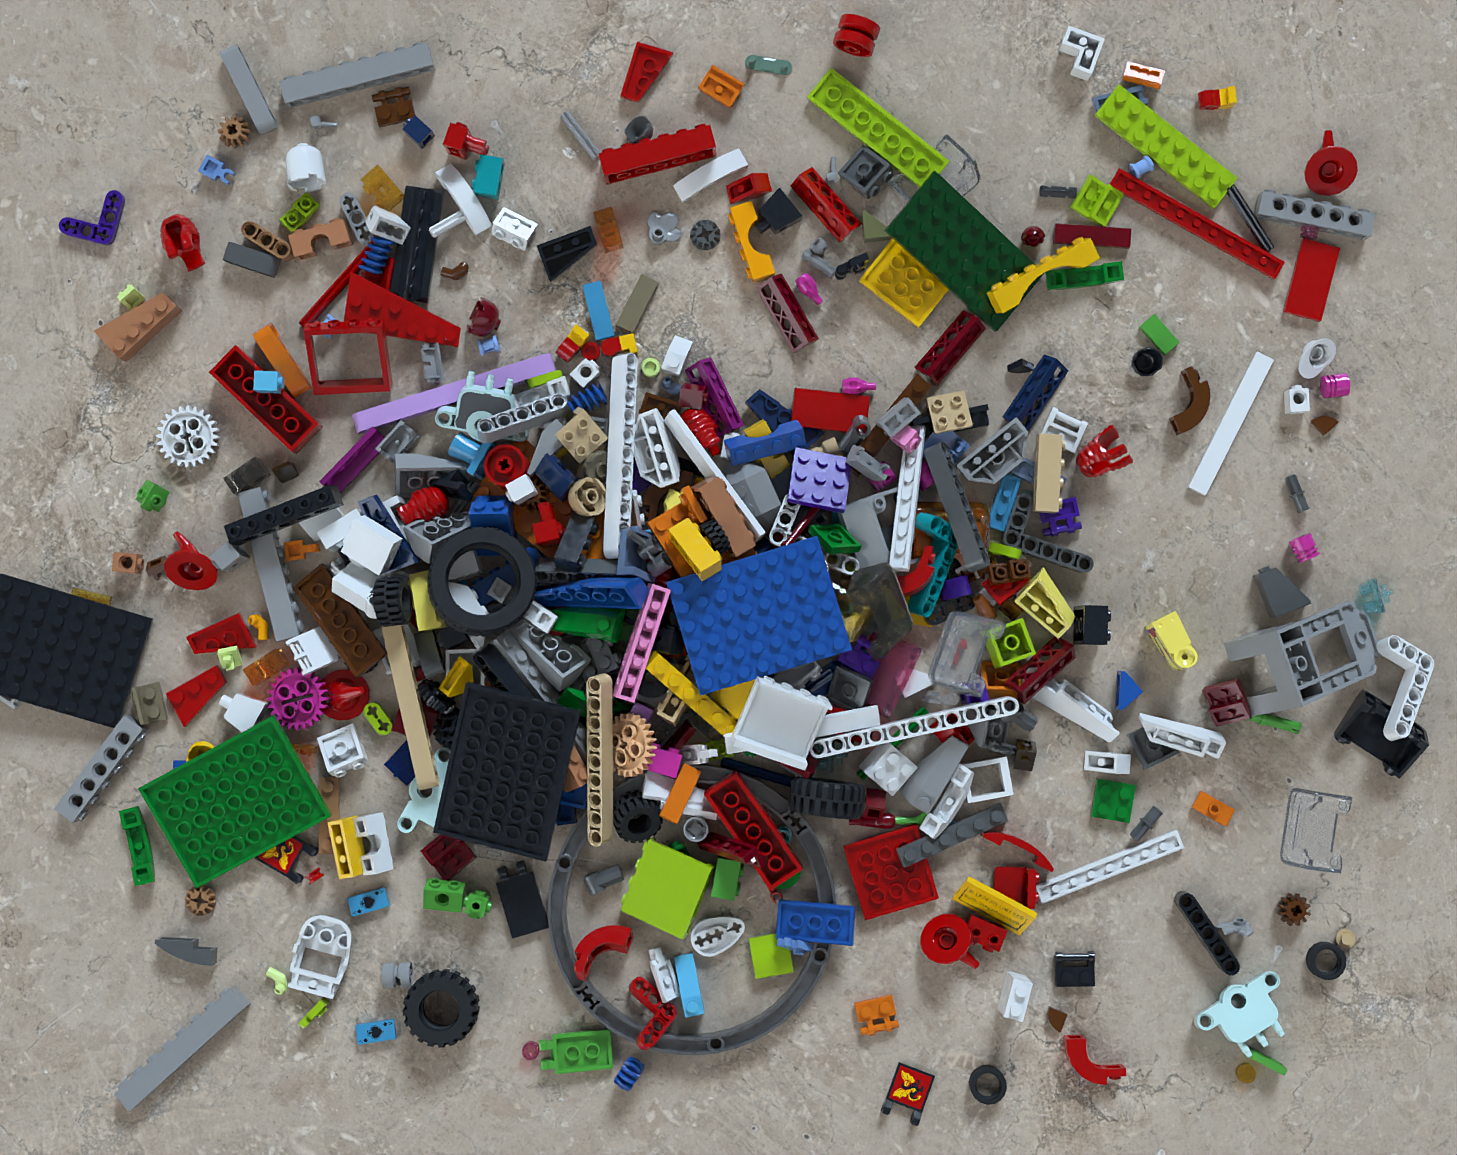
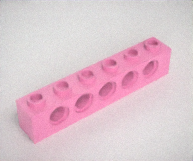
M651 583L647 584L649 590L642 609H639L612 692V696L633 703L635 702L671 591Z

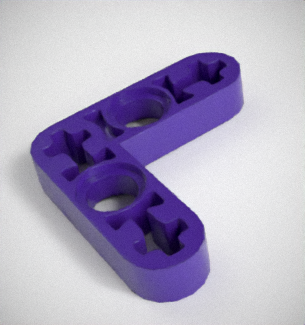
M109 191L105 197L98 225L65 217L59 222L60 231L70 237L106 246L114 243L125 205V197L119 191ZM117 195V197L119 198V202L116 201L114 204V202L111 201V199L116 198ZM109 206L112 207V208H113V206H114V208H116L117 211H115V210H113V209H109ZM109 213H114L115 220L107 223L106 216ZM71 224L72 226L77 227V231L74 229H66L65 225ZM87 226L91 227L92 233L89 236H84L82 233L83 229ZM97 232L100 234H106L107 232L109 238H105L104 240L102 237L97 235Z

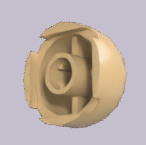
M586 477L578 480L570 488L568 494V501L572 510L582 516L599 515L605 509L606 489L596 478Z

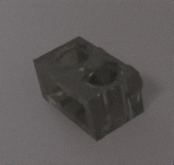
M254 457L223 479L232 493L238 495L239 492L251 489L271 474L262 460Z

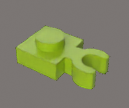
M323 997L298 1025L304 1029L316 1016L320 1018L328 1010L325 1006L329 1001Z

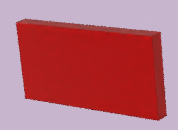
M1305 238L1301 240L1283 313L1317 322L1322 320L1340 251L1339 247Z
M794 388L791 421L798 420L803 428L846 433L852 425L853 418L858 415L868 418L870 396ZM860 424L857 428L863 429L866 425Z

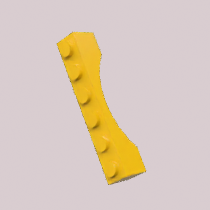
M1079 237L1072 241L1073 245L1057 249L1055 255H1047L1041 258L1039 264H1031L1025 267L1023 273L1019 275L1015 273L1007 278L1008 281L1005 283L999 282L991 286L992 290L987 292V295L995 312L1004 313L1019 305L1029 285L1046 271L1061 266L1084 268L1099 260L1100 257L1091 238L1083 239V237Z
M654 651L650 655L646 669L720 734L724 736V734L734 731L737 722L706 694L700 696L698 687L659 653Z

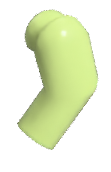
M270 967L266 972V976L275 980L274 991L276 994L282 995L288 988L286 976Z

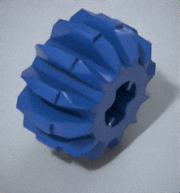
M628 1057L616 1075L614 1083L622 1090L630 1091L643 1072L644 1064L637 1058Z

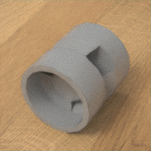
M691 815L688 817L683 828L686 838L692 842H699L705 839L709 829L708 821Z
M402 962L398 966L396 963H384L382 967L383 988H396L397 985L400 988H410L413 985L412 962Z

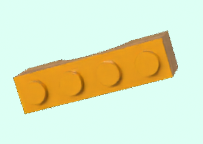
M752 201L730 207V214L727 215L730 225H734L736 232H733L736 243L741 244L742 250H739L742 261L746 260L748 268H745L748 279L752 278L753 283H757L775 276L770 255L761 254L754 250L748 240L749 232L757 224L758 220Z

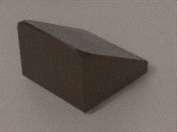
M289 461L272 469L281 483L299 476L294 463Z

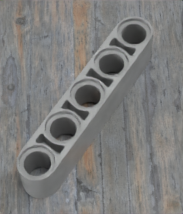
M236 44L221 51L220 55L260 135L278 128V124L239 46Z
M558 393L481 419L477 424L478 439L482 443H491L543 425L551 419L553 421L560 419L567 414V398L563 394Z

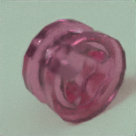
M1301 227L1303 232L1300 234V238L1310 240L1318 238L1316 234L1319 231L1318 227Z
M528 1041L522 1048V1055L527 1060L536 1059L540 1052L539 1045L535 1041ZM528 1046H531L532 1049H536V1051H534L533 1053L534 1055H531V1053L526 1052V1050H528L529 1048Z

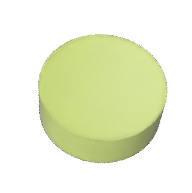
M654 358L645 359L641 364L642 373L649 378L657 376L660 372L659 362Z

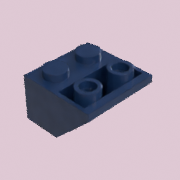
M546 453L534 473L564 503L568 499L570 488L578 479L568 469L564 470L566 466L555 455L551 457Z

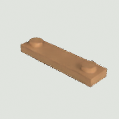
M319 777V793L332 814L331 817L319 823V854H334L327 822L340 818V777Z

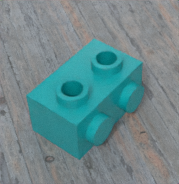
M480 154L479 160L475 162L476 179L473 178L471 186L476 196L499 200L505 165L503 158Z

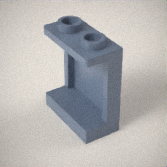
M638 526L622 529L616 575L622 578L638 577L645 584H655L656 577L647 573L648 560L645 561L638 555L636 549L638 544L627 537L629 530L634 531L643 539H648L653 534L641 530V527Z

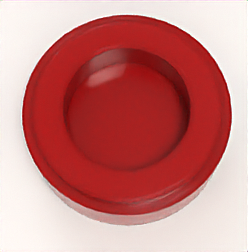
M587 342L582 346L581 354L589 362L591 360L596 361L600 357L601 350L596 343Z

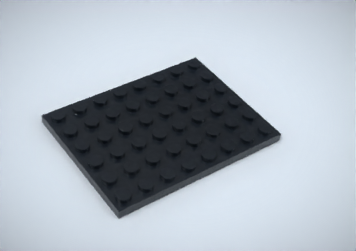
M0 573V695L115 728L122 718L154 619Z
M466 682L433 833L546 862L582 710Z

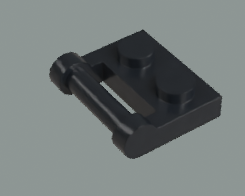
M1094 951L1071 954L1055 952L1056 987L1095 986ZM1062 961H1087V966H1062Z

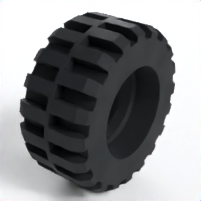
M796 776L791 780L788 806L791 811L797 813L856 820L862 816L865 789L863 785L852 782L814 777L807 779L802 776Z
M437 969L431 973L427 972L408 990V994L403 1002L405 1005L403 1016L406 1017L404 1023L406 1027H410L411 1030L409 1032L412 1036L416 1035L419 1037L417 1041L420 1043L425 1041L428 1043L427 1046L433 1047L438 1045L439 1048H444L448 1044L452 1046L457 1041L463 1040L475 1025L480 1011V1006H478L480 1001L479 995L475 993V986L469 984L470 980L466 976L465 978L461 977L460 972L455 971L453 973L450 972V969H444L443 971ZM441 990L454 996L459 1005V1014L453 1023L439 1025L427 1017L424 1010V1002L430 993Z

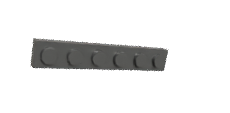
M997 803L948 825L936 839L926 835L895 850L902 866L905 868L1007 822L1008 819L1001 803Z

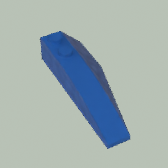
M638 577L592 578L567 582L536 591L534 598L538 603L546 607L642 609L649 589L643 580Z

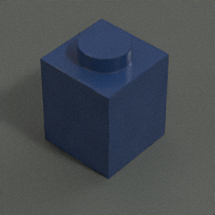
M416 115L413 118L407 119L403 125L404 128L402 130L421 149L435 136L433 131Z

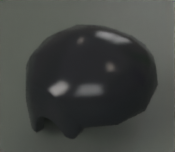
M1149 347L1138 350L1131 360L1134 372L1140 376H1153L1163 365L1161 353L1155 348Z

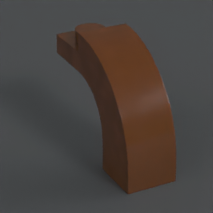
M1193 366L1181 371L1190 392V402L1183 412L1169 418L1176 436L1199 424L1206 415L1210 405L1208 381L1200 383L1199 373L1196 369H1193Z
M680 471L679 482L663 488L652 483L643 499V506H650V510L646 509L645 521L649 522L657 517L660 501L667 495L669 489L681 491L682 488L688 485L691 488L694 473Z

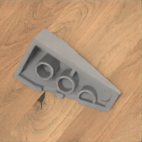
M414 453L395 454V496L411 498L412 492L428 488L429 486L434 488V480L456 469L461 471L467 479V483H469L473 479V475L466 472L470 464Z
M526 619L510 628V632L540 672L559 692L574 683L591 662V658L573 643L571 645L565 643L557 635L554 637L547 634Z
M954 736L949 737L936 747L932 753L922 758L916 764L918 768L901 786L899 791L912 806L929 814L969 745Z

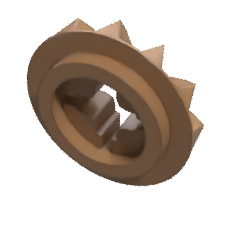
M206 885L198 888L192 887L184 898L186 902L185 907L188 908L190 913L197 916L209 914L216 905V895ZM201 895L202 899L208 902L202 903L199 907L198 902L193 899L199 898Z

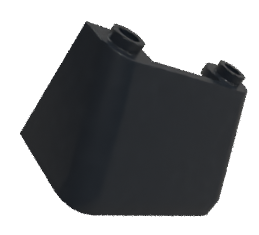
M1362 690L1334 731V737L1343 745L1353 742L1382 761L1384 771L1388 775L1396 776L1400 779L1429 746L1427 732L1422 726L1414 722L1407 737L1394 741L1388 740L1384 736L1383 729L1391 706L1370 692Z

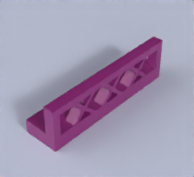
M711 357L699 360L685 369L691 384L707 386L709 399L708 403L704 405L703 410L711 416L715 424L718 425L719 420L723 421L726 429L721 432L719 426H717L716 434L719 438L744 426ZM697 368L700 374L699 379L695 378L692 370ZM711 403L715 405L716 413L711 411Z
M372 426L319 482L323 486L332 485L338 487L341 494L379 455L375 448L383 441L385 436Z

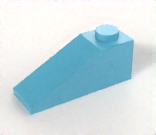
M693 952L674 956L685 1018L705 1014Z

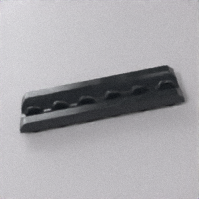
M414 186L405 187L401 219L411 229L403 244L397 243L390 292L407 301L429 303L438 236L434 238L430 234L429 228L440 222L444 198L443 190Z

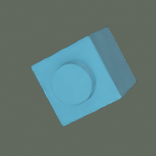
M254 371V391L258 393H281L285 386V379L281 373L277 371Z

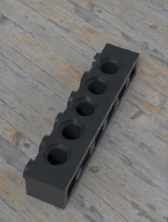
M327 485L227 524L224 528L229 543L240 546L344 504L338 487Z

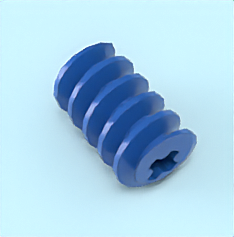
M377 235V237H370L374 244H367L371 251L364 252L368 258L361 259L366 264L359 265V268L372 274L383 273V269L379 266H386L385 261L382 259L389 258L385 252H391L392 249L388 245L395 244L394 241Z
M599 381L598 388L592 384V391L585 388L584 395L578 391V398L572 394L571 402L567 399V405L573 415H575L573 411L577 407L584 409L586 412V408H588L592 412L594 411L593 405H596L598 408L601 407L600 401L605 405L608 404L607 396Z

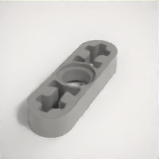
M344 193L340 197V205L358 241L363 245H367L372 241L370 237H375V234L371 233L368 227L365 226L367 217L356 196L352 193ZM347 198H350L351 200L354 199V201H352L351 203L355 210L352 211L351 208L347 204H345L347 203ZM356 214H360L363 217L362 222L359 224H354L352 221L353 216ZM363 227L368 234L370 233L368 240L361 239L364 235L359 228Z

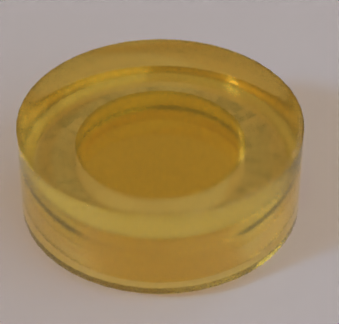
M1241 1063L1236 1067V1077L1242 1083L1248 1084L1255 1080L1256 1070L1251 1064Z

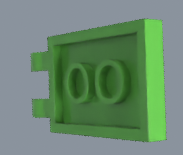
M608 1028L552 1034V1040H539L540 1050H551V1059H541V1070L555 1069V1074L613 1068L611 1034Z

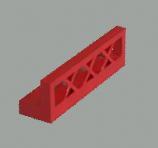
M813 167L799 174L790 185L839 243L862 224ZM809 174L815 180V182L808 177ZM846 219H849L853 225L851 226Z

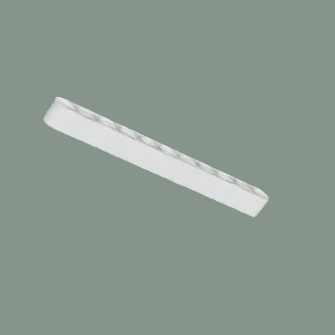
M633 353L618 355L612 359L603 553L607 559L618 558L621 530L630 529L638 367L637 358Z
M1005 696L814 740L810 753L815 758H822L1009 716L1018 711L1019 703L1015 698ZM1008 700L1014 702V708L1010 711L1004 708V704ZM994 705L995 712L992 715H987L985 713L986 706ZM974 709L976 716L973 719H967V710ZM950 713H954L957 716V720L953 724L948 723L946 720ZM934 717L938 720V724L936 727L930 728L927 722L930 718ZM911 722L919 724L916 732L908 730V725ZM897 726L900 729V733L897 736H891L889 734L891 727ZM874 730L881 733V737L877 741L870 738V733ZM859 735L862 741L860 744L854 745L851 743V737ZM833 740H841L843 746L840 749H834L832 747ZM820 743L823 745L824 750L822 753L817 754L813 751V746Z

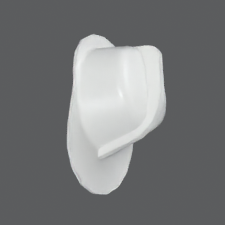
M1327 338L1307 343L1304 346L1298 363L1300 375L1307 379L1317 376L1334 359L1336 355L1335 343Z

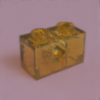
M378 164L361 178V181L364 183L362 188L368 195L373 194L377 198L374 202L382 209L385 207L387 211H391L404 199V194ZM380 187L384 188L385 191L383 193L379 190Z

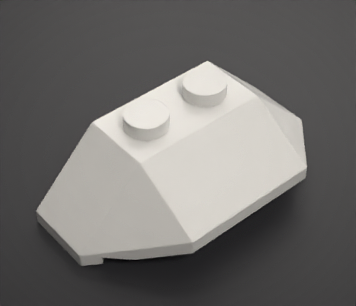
M655 408L638 415L635 424L634 457L640 476L663 488L679 482L680 463L670 429L664 423V419L658 409Z
M448 582L452 598L462 609L477 615L489 614L485 606H480L477 599L479 597L474 589L470 590L468 586ZM468 635L477 650L483 646L485 637Z

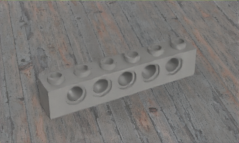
M1273 190L1262 191L1257 196L1254 211L1257 219L1360 240H1366L1371 237L1375 214L1369 213L1370 211L1367 209L1354 210L1347 205L1334 206L1331 202H1314L1312 198L1307 197L1299 199L1295 198L1293 194H1276V191ZM1274 203H1278L1281 209L1276 210ZM1293 206L1299 209V214L1293 212ZM1311 210L1317 212L1318 218L1312 216ZM1330 214L1335 215L1336 222L1330 219ZM1349 218L1354 219L1355 226L1349 223Z
M124 715L54 810L72 823L79 820L82 821L88 815V808L91 805H95L99 800L100 792L109 787L112 782L110 780L112 776L121 771L124 760L129 759L135 751L133 748L136 744L144 740L146 737L145 732L148 728L140 725V722L131 715ZM124 734L129 736L127 744L123 741ZM113 749H115L118 753L116 759H114L111 756V752ZM101 765H104L106 768L104 775L100 772ZM90 780L94 783L93 790L88 787ZM78 796L83 800L81 806L76 801Z

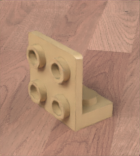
M964 390L926 398L925 407L927 413H930L935 434L972 427Z
M577 407L573 411L575 416L555 436L574 459L581 463L605 442L608 437L584 409Z

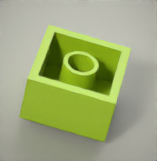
M1023 618L981 633L994 669L1036 654Z

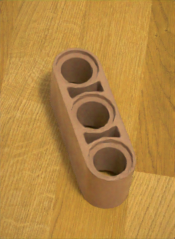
M247 221L242 225V235L252 243L281 259V261L289 262L294 258L292 248L287 242L255 222ZM251 228L256 229L253 235H248V231ZM267 238H272L271 243L265 246L264 241ZM283 248H288L287 254L281 256L280 251Z

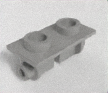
M439 344L421 345L422 362H428V365L423 366L425 380L432 385L444 381Z

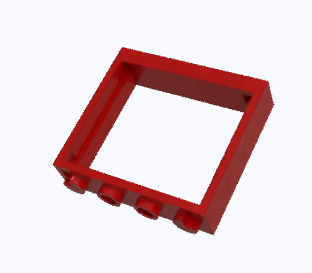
M369 318L365 321H359L358 319H350L345 322L330 320L325 323L315 321L314 323L306 324L303 331L314 395L391 391L393 382L384 320ZM376 332L383 378L319 380L312 335Z

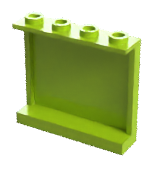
M653 837L648 841L646 840L642 847L644 853L642 858H639L636 862L635 869L637 870L628 882L630 887L628 893H625L622 897L621 904L623 905L621 911L683 940L689 935L716 865L702 863L657 842V838Z

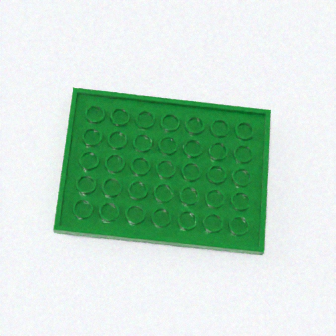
M275 715L138 788L196 888L332 816Z

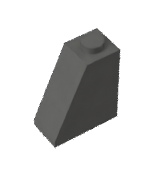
M1266 566L1258 569L1259 573L1253 575L1270 618L1279 617L1311 604L1310 599L1277 568Z

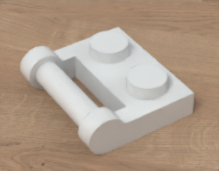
M1052 407L1041 433L1063 435L1062 440H1065V450L1074 454L1088 422L1076 420L1059 412L1057 408ZM1056 418L1078 428L1077 433L1053 423L1054 419Z

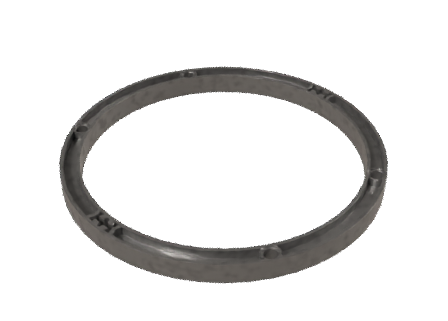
M707 764L690 765L701 771L696 783L715 784L733 772V770ZM646 772L631 777L613 788V806H615L614 802L619 800L622 794L626 795V792L631 791L632 793L634 790L642 791ZM740 773L759 802L778 815L799 840L813 870L818 903L836 904L835 886L830 865L817 836L801 813L791 812L795 818H800L798 821L802 827L804 825L807 827L800 830L796 824L791 825L792 819L788 815L791 811L788 806L789 801L758 779ZM586 811L565 840L552 873L548 895L550 939L559 968L580 1003L608 1029L624 1039L637 1044L636 1038L646 1025L618 1010L602 996L588 977L585 981L579 980L574 971L577 957L568 929L567 894L575 861L588 838V817ZM561 858H568L570 866H562L560 863ZM813 942V950L809 953L805 965L796 980L772 1006L761 1014L742 1024L716 1032L685 1034L665 1031L650 1049L677 1055L715 1054L739 1048L765 1036L785 1022L810 995L821 977L829 958L832 944ZM822 950L825 953L824 957L816 959L814 957L816 951ZM586 993H587V994L592 993V994H593V995H592V998H591V999H590V998H587V999H586V998H585ZM652 1035L646 1036L644 1042L648 1043L647 1041ZM714 1038L721 1041V1044L717 1047L712 1046L710 1043Z

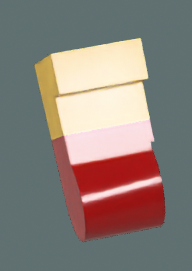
M1235 86L1199 92V109L1217 110L1232 108L1237 103Z
M575 324L570 334L560 344L555 353L568 363L578 354L582 346L591 337L580 326Z
M634 333L606 339L601 344L602 353L608 358L627 351L635 355L638 354Z

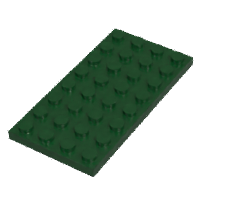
M933 171L884 230L994 332L999 330L1017 306L1004 313H996L987 292L992 290L991 286L999 282L1003 284L1008 281L1007 278L1015 273H1018V275L1023 273L1025 267L1031 264L1036 265L936 171ZM1044 273L1037 277L1029 285V287L1023 294L1020 303L1030 292V290L1035 286V284L1039 281V279L1044 275Z

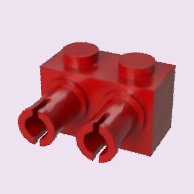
M450 122L443 141V146L448 154L466 160L470 152L487 155L489 151V145H486L487 140L472 136L467 125L456 122V124Z
M549 502L537 504L541 521L532 524L536 543L543 548L559 545L566 526H563L562 523L556 520L553 505H550Z

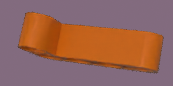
M271 322L254 332L253 337L274 369L282 374L286 387L295 398L312 388L280 340V335Z

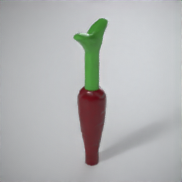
M922 811L917 816L895 817L892 813H884L882 821L867 819L861 816L856 820L849 819V825L885 829L893 828L895 824H917L921 826L927 814Z

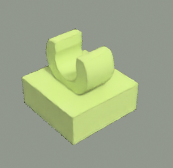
M132 284L127 285V288L123 292L120 291L117 296L119 301L130 310L136 308L146 299Z
M237 646L218 649L217 655L223 669L226 668V671L235 669L236 666H242L243 661Z

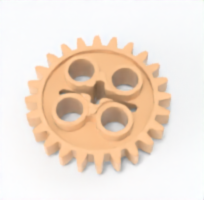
M634 713L615 716V721H613V772L618 771V775H624V777H635L638 774H644L643 770L649 769L647 764H653L650 758L656 756L652 750L657 749L653 745L656 738L651 737L654 731H649L651 724H645L646 719H640V715H634Z

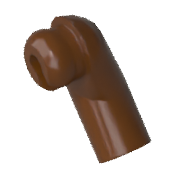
M461 262L454 269L442 267L440 275L453 280H459L468 273L469 266L467 263Z

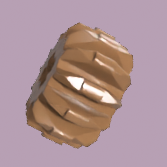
M232 115L231 120L225 117V124L219 122V125L222 127L217 130L221 134L219 139L225 142L227 147L232 145L236 149L238 144L244 147L243 141L249 142L250 140L247 135L251 134V131L248 129L250 125L244 122L242 117L237 119L235 115Z

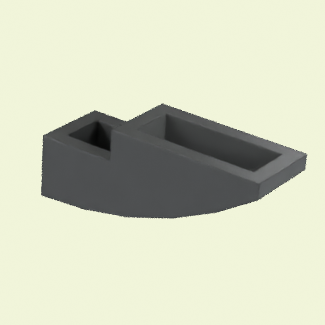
M159 937L155 939L157 946L184 961L207 966L217 963L218 947L198 946L199 939Z

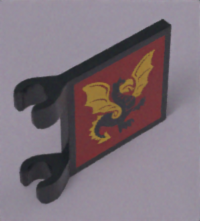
M294 836L256 856L255 859L286 876L294 883H301L304 876L293 871L302 851L310 856H315L319 849Z
M898 1062L885 1101L881 1107L882 1113L889 1115L893 1102L914 1110L910 1123L918 1126L935 1075Z

